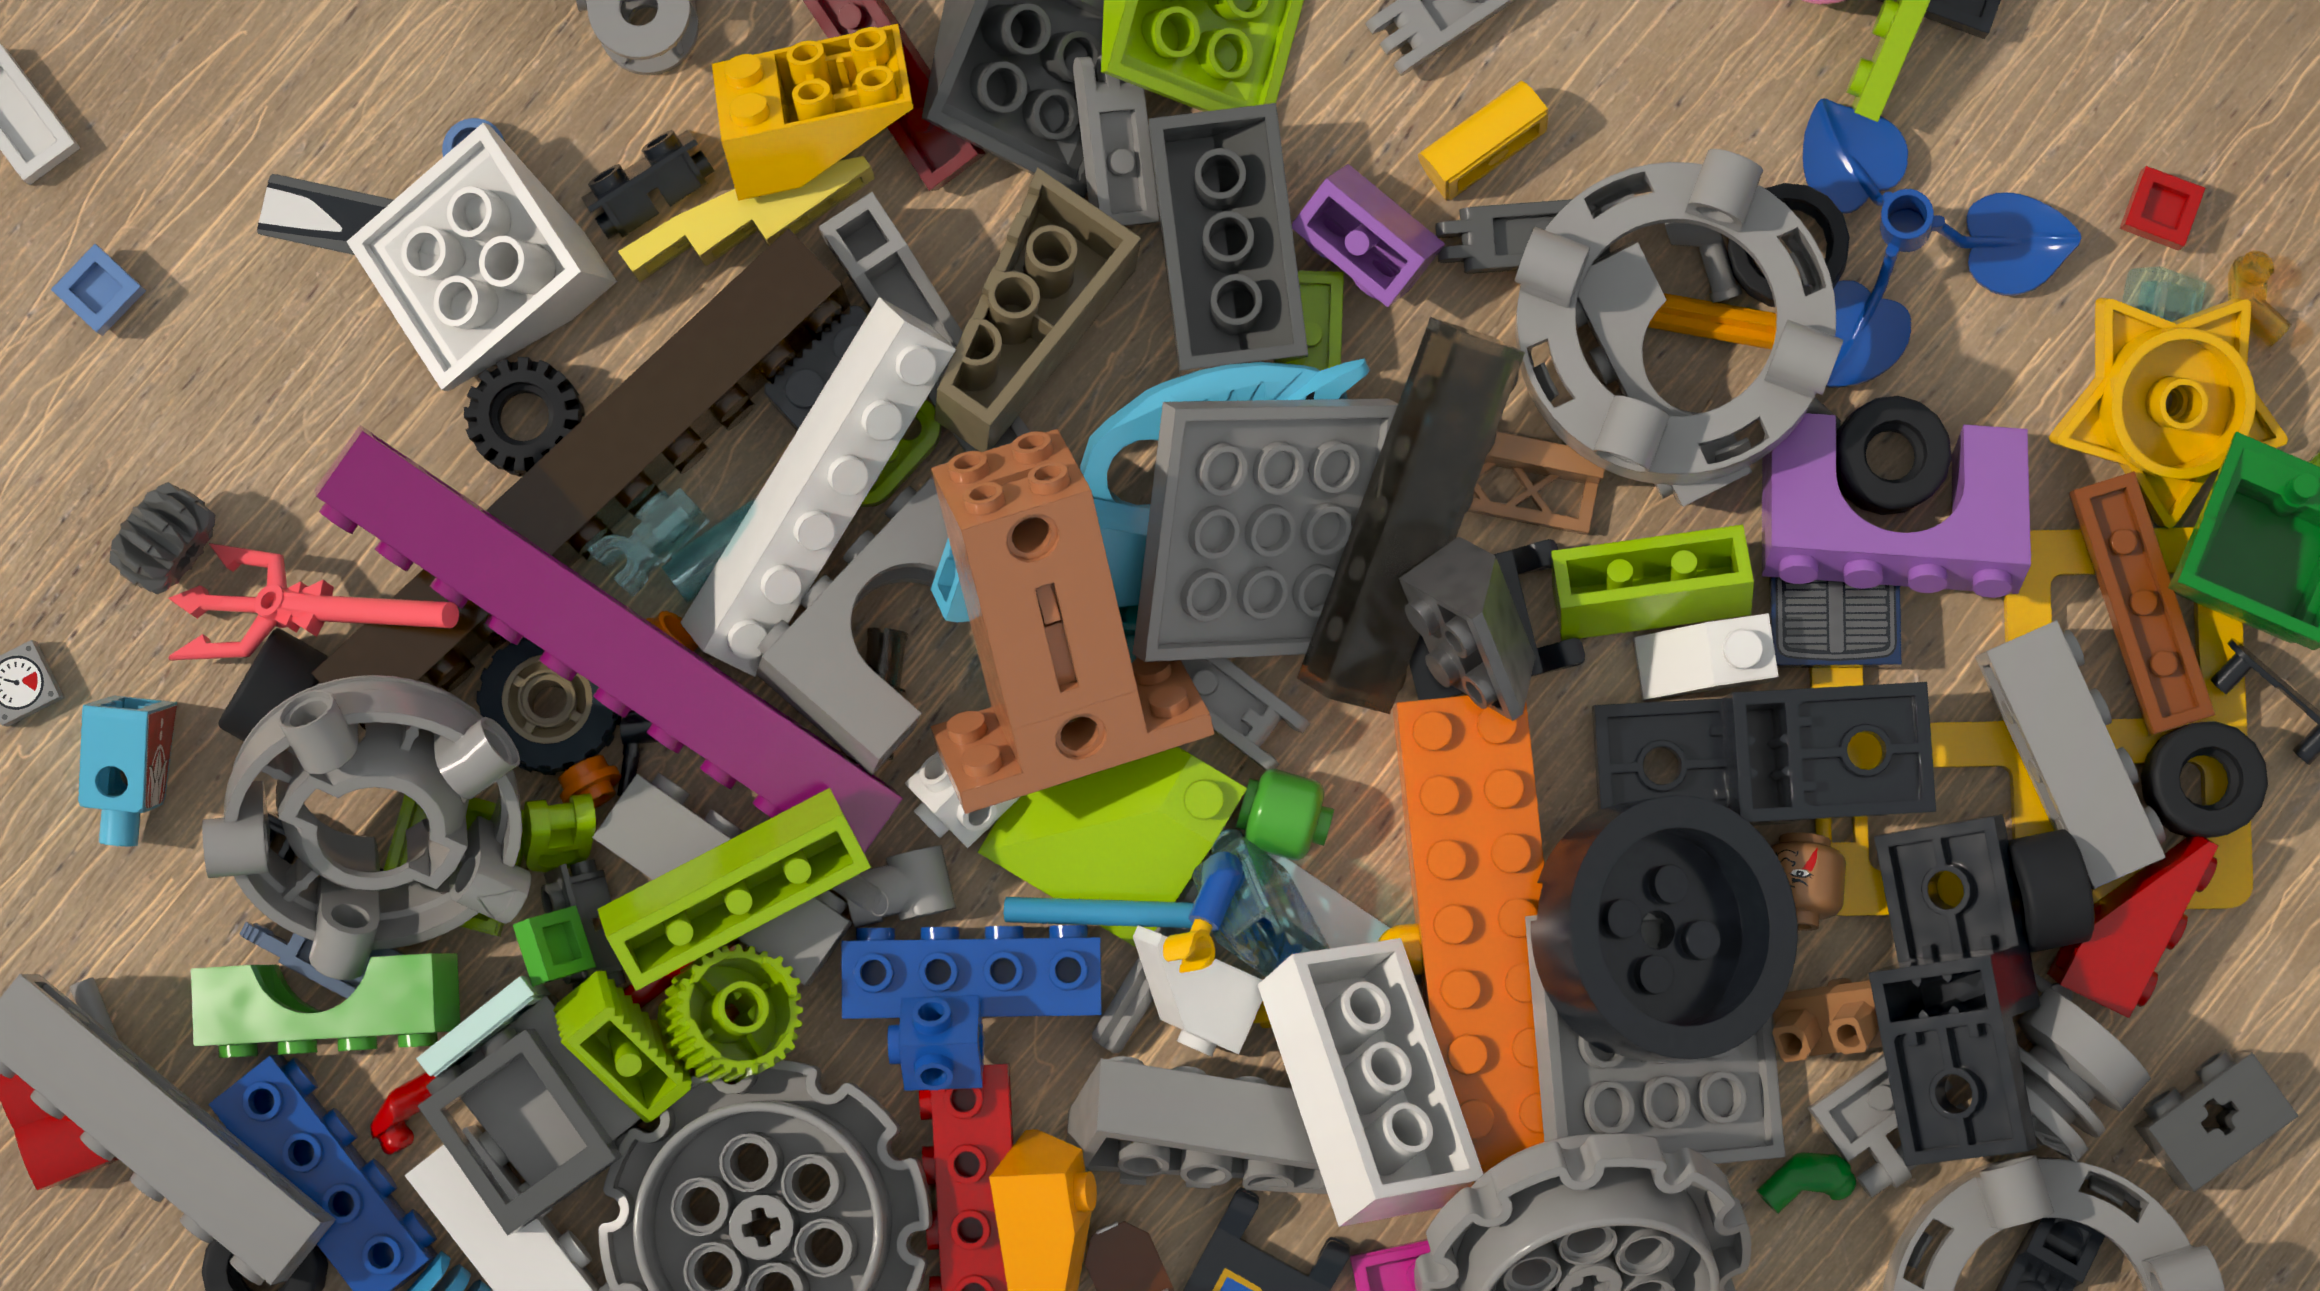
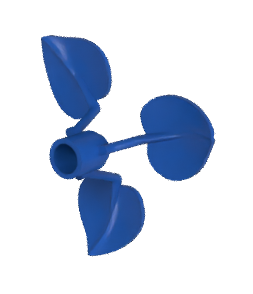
M1820 99L1811 113L1804 134L1803 169L1806 183L1808 186L1827 195L1842 214L1858 210L1868 198L1876 206L1882 207L1880 232L1883 240L1888 245L1871 293L1862 284L1851 280L1838 281L1833 289L1836 305L1835 337L1843 339V343L1826 387H1850L1868 382L1889 370L1903 355L1910 339L1911 316L1902 304L1893 300L1882 299L1886 291L1898 254L1900 252H1912L1921 248L1930 238L1931 232L1937 231L1960 248H1972L1968 259V267L1972 277L1978 284L1990 292L2003 296L2026 294L2044 284L2079 246L2081 233L2063 214L2051 206L2034 198L2016 193H1995L1973 203L1968 210L1966 219L1970 236H1963L1946 224L1943 216H1934L1930 200L1917 190L1902 189L1894 193L1888 191L1882 195V191L1890 190L1900 183L1907 169L1908 148L1902 133L1884 117L1880 116L1879 121L1876 122L1854 113L1851 107L1843 106L1828 99Z

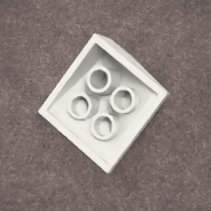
M486 123L478 126L347 241L437 384L444 391H450L485 369L492 367L496 362L506 359L572 321L617 282L585 232L495 130Z

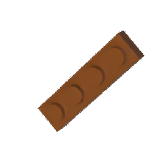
M2135 471L2069 492L2148 735L2214 716L2215 712L2175 592L2168 588L2171 580Z

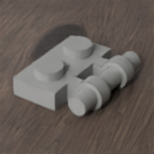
M1882 1054L1807 1107L1843 1159L1849 1162L1866 1149L1871 1153L1876 1164L1856 1177L1862 1188L1871 1198L1891 1184L1897 1189L1912 1178L1910 1171L1918 1166H1905L1902 1145L1894 1149L1885 1136L1897 1128L1898 1124L1885 1057ZM1948 1079L1945 1084V1093L1953 1088ZM1962 1103L1956 1106L1959 1109H1967Z

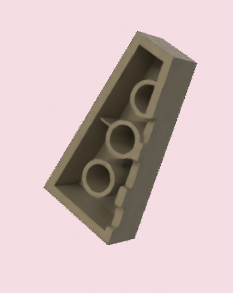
M1037 167L1029 185L1027 196L1019 213L1016 214L1007 234V240L995 267H992L975 311L967 322L956 351L938 386L934 420L978 451L984 452L992 449L1135 272L1141 238Z

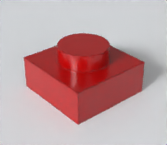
M2145 166L2139 173L2119 229L2179 251L2185 247L2206 188Z

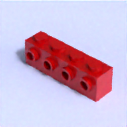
M1010 1063L985 1064L983 1066V1088L919 1090L921 1120H932L934 1146H922V1166L928 1185H936L937 1211H932L933 1224L929 1229H926L927 1249L939 1250L941 1276H929V1291H1008L989 1177L1014 1145Z

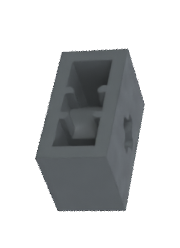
M2227 1049L2222 1050L2196 1068L2195 1072L2200 1079L2181 1093H2179L2176 1087H2171L2153 1098L2143 1107L2148 1116L2134 1127L2180 1190L2197 1191L2299 1117L2253 1052H2236L2231 1056ZM2205 1104L2221 1105L2223 1108L2215 1117L2220 1126L2219 1128L2203 1127L2201 1125V1122L2208 1116V1112L2204 1107Z

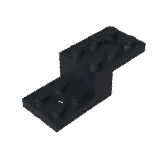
M1927 682L1732 692L1723 698L1592 706L1598 811L1620 803L1661 796L1687 795L1719 803L1739 814L1752 826L1791 824L1801 820L1936 812ZM1857 733H1869L1881 745L1882 756L1880 762L1873 769H1860L1848 757V743ZM1664 748L1675 755L1679 767L1677 776L1671 783L1664 785L1656 784L1646 776L1643 762L1647 753L1652 749Z
M1999 814L1874 836L1898 963L1868 974L1905 1166L2027 1152L2037 1148L2012 1017L2039 1007L2040 1001L2009 850L2004 815ZM1944 871L1956 874L1963 884L1964 896L1957 906L1946 904L1938 894L1937 882ZM1951 1074L1964 1078L1971 1087L1972 1101L1967 1109L1955 1107L1946 1096L1945 1084Z

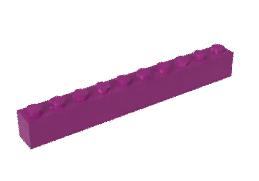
M360 425L315 488L316 497L325 502L319 513L350 534H353L359 525L380 539L375 550L387 560L407 572L415 563L436 578L430 587L442 597L455 603L462 609L470 600L490 613L485 624L497 634L515 645H518L524 636L542 648L544 653L539 660L552 671L572 682L577 673L599 687L593 697L623 718H626L631 709L652 723L647 733L677 754L686 745L705 758L700 769L714 780L731 790L736 782L739 781L757 793L758 796L753 801V804L772 818L830 788L865 854L903 798L892 786L874 774L871 776L848 756Z

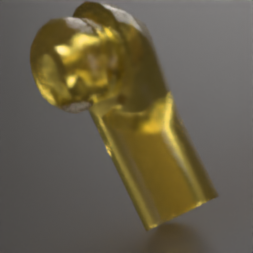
M2254 250L2238 257L2231 265L2228 272V301L2240 298L2248 299L2251 302L2250 330L2267 346L2272 347L2288 331L2292 324L2267 302L2268 279L2274 273V264L2266 253Z

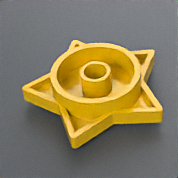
M2098 298L2095 303V378L2049 436L2050 442L2061 447L2118 463L2125 474L2135 471L2147 510L2154 522L2160 527L2173 528L2211 472L2221 467L2235 432H2239L2274 448L2287 444L2288 438L2255 392L2253 378L2247 366L2251 302L2248 299L2236 298L2170 322L2117 300ZM2171 393L2172 405L2166 410V399L2168 394Z

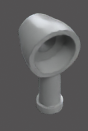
M1664 223L1671 245L1699 246L1712 291L1709 294L1711 302H1719L1742 294L1740 285H1736L1721 233L1694 224Z

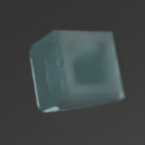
M2161 266L2134 268L2127 274L2122 303L2173 322L2201 311L2206 283Z

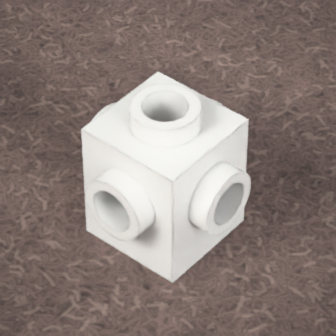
M938 751L929 757L921 768L905 782L906 786L922 801L914 810L921 820L939 838L950 830L967 848L1020 798L1011 799L965 814Z

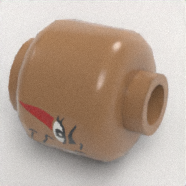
M1812 833L1783 834L1779 837V843L1772 845L1771 848L1777 855L1792 889L1798 931L1819 929V920L1836 916L1843 907L1846 871L1845 858L1837 849L1831 847V840L1823 835Z

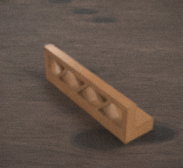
M1400 412L1394 456L1401 466L1392 472L1389 496L1588 535L1598 484L1603 479L1605 469L1585 459L1568 445ZM1400 447L1421 451V453L1408 460ZM1433 454L1449 457L1463 477V479L1443 492L1428 489L1413 468ZM1463 460L1484 465L1471 473ZM1495 466L1507 468L1513 471L1526 491L1506 504L1493 502L1488 499L1476 479ZM1525 472L1547 477L1533 485ZM1407 473L1415 486L1392 481ZM1556 479L1583 483L1584 487L1578 518L1552 513L1538 491ZM1468 485L1477 498L1457 495L1455 493ZM1530 497L1539 510L1518 507L1517 505Z

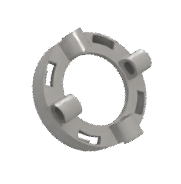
M1710 149L1706 154L1703 164L1686 162L1656 163L1630 168L1611 175L1577 195L1559 211L1545 230L1535 227L1527 243L1515 277V282L1520 284L1516 311V347L1521 373L1527 390L1547 424L1569 447L1598 467L1616 475L1653 484L1683 485L1710 481L1738 472L1760 460L1785 440L1800 423L1816 394L1823 395L1843 343V339L1835 337L1836 305L1829 270L1819 247L1802 221L1785 203L1770 191L1758 185L1763 173L1762 167L1744 156L1726 150ZM1652 191V193L1634 197V195ZM1597 210H1601L1603 212L1595 219H1593L1591 215ZM1688 223L1710 228L1727 236L1740 245L1755 260L1766 277L1772 292L1776 312V332L1771 354L1759 376L1743 393L1723 406L1705 413L1689 416H1669L1661 409L1643 401L1626 396H1615L1604 387L1591 371L1579 345L1575 322L1576 304L1586 274L1593 263L1609 246L1625 235L1651 225ZM1779 238H1781L1788 246V248L1791 250L1792 253H1790V255L1786 248L1783 246V244L1780 242ZM1801 279L1805 286L1810 287L1811 294L1808 296L1804 294ZM1544 342H1548L1550 355L1557 374L1573 400L1555 408L1551 401L1559 393L1550 378L1545 362L1534 367L1532 359V348ZM1759 419L1765 432L1762 441L1751 448L1750 442L1746 437L1728 447L1714 451L1716 463L1707 464L1699 446L1728 438L1744 430Z
M2036 1155L2006 1159L1984 1165L1954 1179L1936 1192L1918 1210L1900 1236L1891 1255L1882 1290L1954 1291L1959 1275L1968 1259L1976 1249L1995 1233L2004 1228L2018 1226L2041 1218H2062L2089 1226L2111 1240L2133 1265L2144 1291H2225L2219 1268L2209 1248L2206 1245L2192 1246L2173 1217L2143 1189L2124 1177L2097 1166L2052 1157H2037ZM2084 1180H2089L2090 1190L2108 1197L2120 1206L2123 1205L2124 1201L2127 1202L2139 1213L2136 1221L2114 1205L2095 1196L2079 1192ZM1932 1220H1936L1950 1227L1951 1230L1941 1241L1932 1256L1920 1288L1903 1277L1907 1265L1917 1269L1926 1248L1933 1238L1924 1231Z

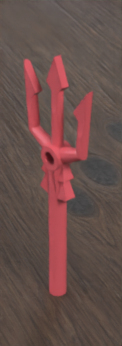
M209 543L226 568L232 572L241 564L268 568L267 586L258 593L257 597L210 595L208 590L200 585L168 599L197 619L208 610L257 613L258 616L242 641L211 643L210 639L202 634L169 655L168 659L175 661L250 657L275 626L279 628L287 627L296 633L302 627L316 637L325 622L453 628L458 622L459 610L453 602L333 596L334 587L324 580L310 586L300 581L287 588L283 555Z

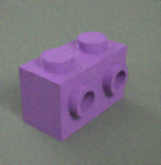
M1349 164L1324 180L1292 223V229L1305 239V242L1313 251L1331 260L1348 274L1364 293L1379 300L1386 307L1391 306L1409 292L1445 245L1443 241Z

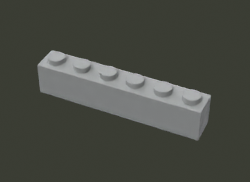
M19 974L1 996L0 1074L8 1078H13L17 1074L35 1089L30 1097L42 1110L60 1120L66 1115L84 1130L80 1139L89 1149L108 1161L117 1157L134 1171L130 1181L142 1193L157 1202H161L166 1198L184 1214L180 1218V1222L194 1236L209 1244L216 1239L234 1254L230 1264L245 1278L257 1285H261L264 1280L273 1285L285 1282L291 1277L336 1220L40 974Z

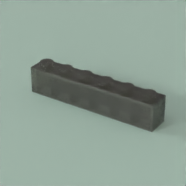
M1430 317L1297 679L1328 699L1387 714L1391 713L1397 694L1404 686L1407 667L1420 635L1412 626L1405 613V605L1409 602L1399 578L1456 539L1464 515L1473 502L1474 488L1486 456L1495 443L1496 430L1507 400L1517 384L1519 368L1525 355L1524 351L1492 336Z

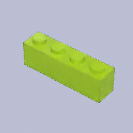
M828 788L598 908L597 911L605 936L637 991L870 869L871 866L834 794Z

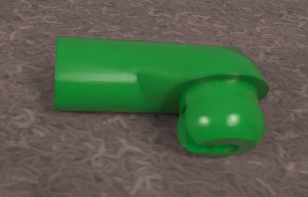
M1800 1152L1785 1162L1756 1192L1773 1211L1779 1214L1802 1191L1825 1193L1834 1201L1843 1200L1854 1191L1856 1177L1851 1171L1850 1164L1836 1154Z

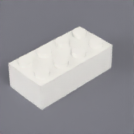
M1401 938L1292 954L1258 984L1339 1227L1443 1208L1461 1189L1471 1187L1483 1175Z

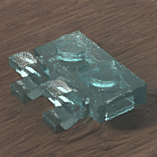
M678 488L671 496L663 490L649 500L637 513L636 517L641 523L632 531L634 534L629 539L616 534L601 538L588 549L590 554L607 569L619 558L627 557L625 568L614 577V580L632 596L643 588L649 579L650 572L661 562L664 564L710 522L707 516L681 488Z

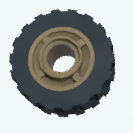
M523 637L518 645L511 643L503 650L499 648L491 657L493 661L488 669L484 668L480 677L482 685L480 691H477L476 703L479 706L480 715L483 718L493 719L512 739L519 753L520 764L518 766L521 769L529 772H541L543 775H556V772L566 771L587 758L599 755L605 746L609 747L615 738L613 735L617 725L620 726L622 717L593 697L599 688L579 673H577L572 682L561 677L539 660L544 650ZM549 687L563 689L567 700L560 714L552 718H542L535 714L534 701L542 690Z

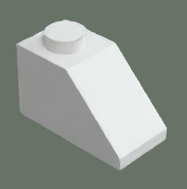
M1769 613L1705 622L1633 638L1642 701L1764 684L1779 677Z
M1138 925L1133 939L1160 1020L1182 1029L1177 1042L1211 1057L1217 1045L1239 1054L1263 1001L1258 988V984L1262 979L1217 959L1205 969L1180 973L1179 968L1182 959L1170 962L1164 959L1163 944L1167 936Z

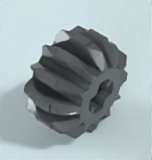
M169 482L162 484L156 490L147 492L143 501L137 507H133L129 517L120 524L121 529L112 540L109 563L120 571V575L133 585L155 594L165 592L170 586L178 584L182 576L188 570H192L197 558L204 553L203 549L206 543L213 537L216 515L205 506L204 501L184 488L180 489Z

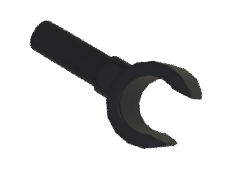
M631 710L626 718H622L620 722L623 761L620 773L622 777L618 785V796L623 795L637 775L640 757L639 744L658 742L647 733L652 723L634 710Z

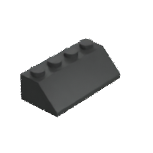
M1276 103L1149 118L1150 143L1179 377L1202 369L1222 365L1252 362L1283 364L1308 357Z

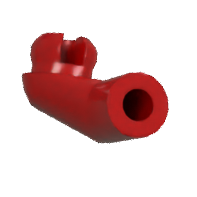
M425 1072L395 1088L388 1094L370 1124L372 1140H379L381 1149L385 1154H396L413 1143L414 1134L406 1122L413 1115L420 1112L418 1105L432 1096L426 1085L434 1080L435 1076L430 1077Z

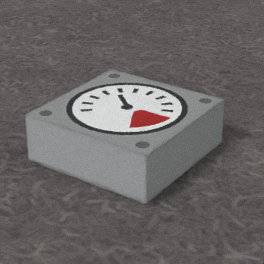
M30 640L0 655V723L2 726L9 727L65 698L38 642Z

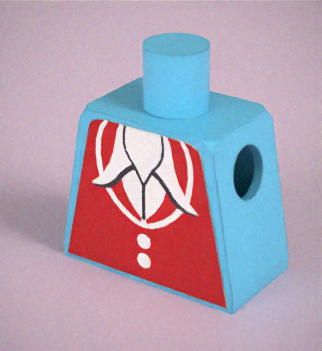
M113 695L83 705L78 801L81 807L101 809L99 843L111 846H138L141 813L163 805L166 796L177 702ZM121 770L127 777L128 786L121 778Z

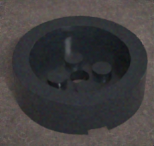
M1671 795L1609 806L1592 813L1572 827L1550 853L1537 882L1543 885L1539 898L1537 920L1531 921L1533 956L1540 980L1551 1003L1570 1028L1584 1040L1606 1053H1616L1630 1059L1641 1060V1062L1708 1058L1725 1053L1747 1041L1773 1015L1787 990L1795 964L1798 942L1796 907L1787 875L1777 855L1760 832L1746 819L1719 803L1695 796ZM1648 913L1664 920L1660 925L1661 939L1657 944L1659 947L1657 949L1648 946L1641 934V925Z

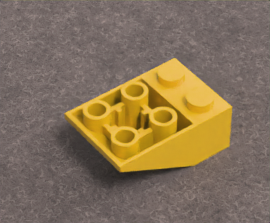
M898 24L879 28L867 27L852 34L819 41H802L787 48L754 55L741 54L730 60L712 63L721 142L738 201L804 186L913 109Z

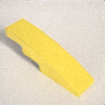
M864 156L836 162L800 188L738 201L736 191L733 189L671 218L618 252L639 282H642L691 246L704 265L708 266L756 231L760 233L768 246L788 228L794 234H797L871 182L875 177L870 164Z

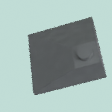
M945 0L921 119L1032 175L1035 174L1038 167L1085 199L1088 191L1073 63L1077 57H1091L1094 63L1096 81H1098L1097 59L1102 55L1104 0Z

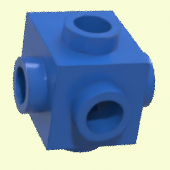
M979 995L901 998L900 1024L888 1026V1057L890 1065L901 1064L904 1091L983 1088L984 1032Z

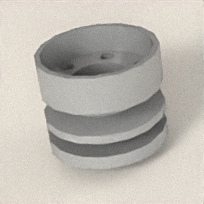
M2046 989L2039 996L2040 1006L2026 1011L2017 1021L2024 1035L2034 1047L2029 1053L2019 1046L2018 1049L2036 1142L2040 1145H2046L2065 1158L2076 1162L2084 1155L2088 1147L2070 1124L2072 1123L2094 1138L2100 1137L2106 1130L2097 1114L2088 1105L2093 1098L2114 1110L2122 1111L2151 1078L2137 1058L2100 1023L2061 994Z

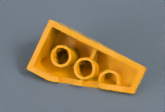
M1038 1129L1025 1130L989 1177L1008 1291H1078L1091 1213L1095 1209L1097 1202L1095 1177L1091 1171L1086 1172L1081 1148Z

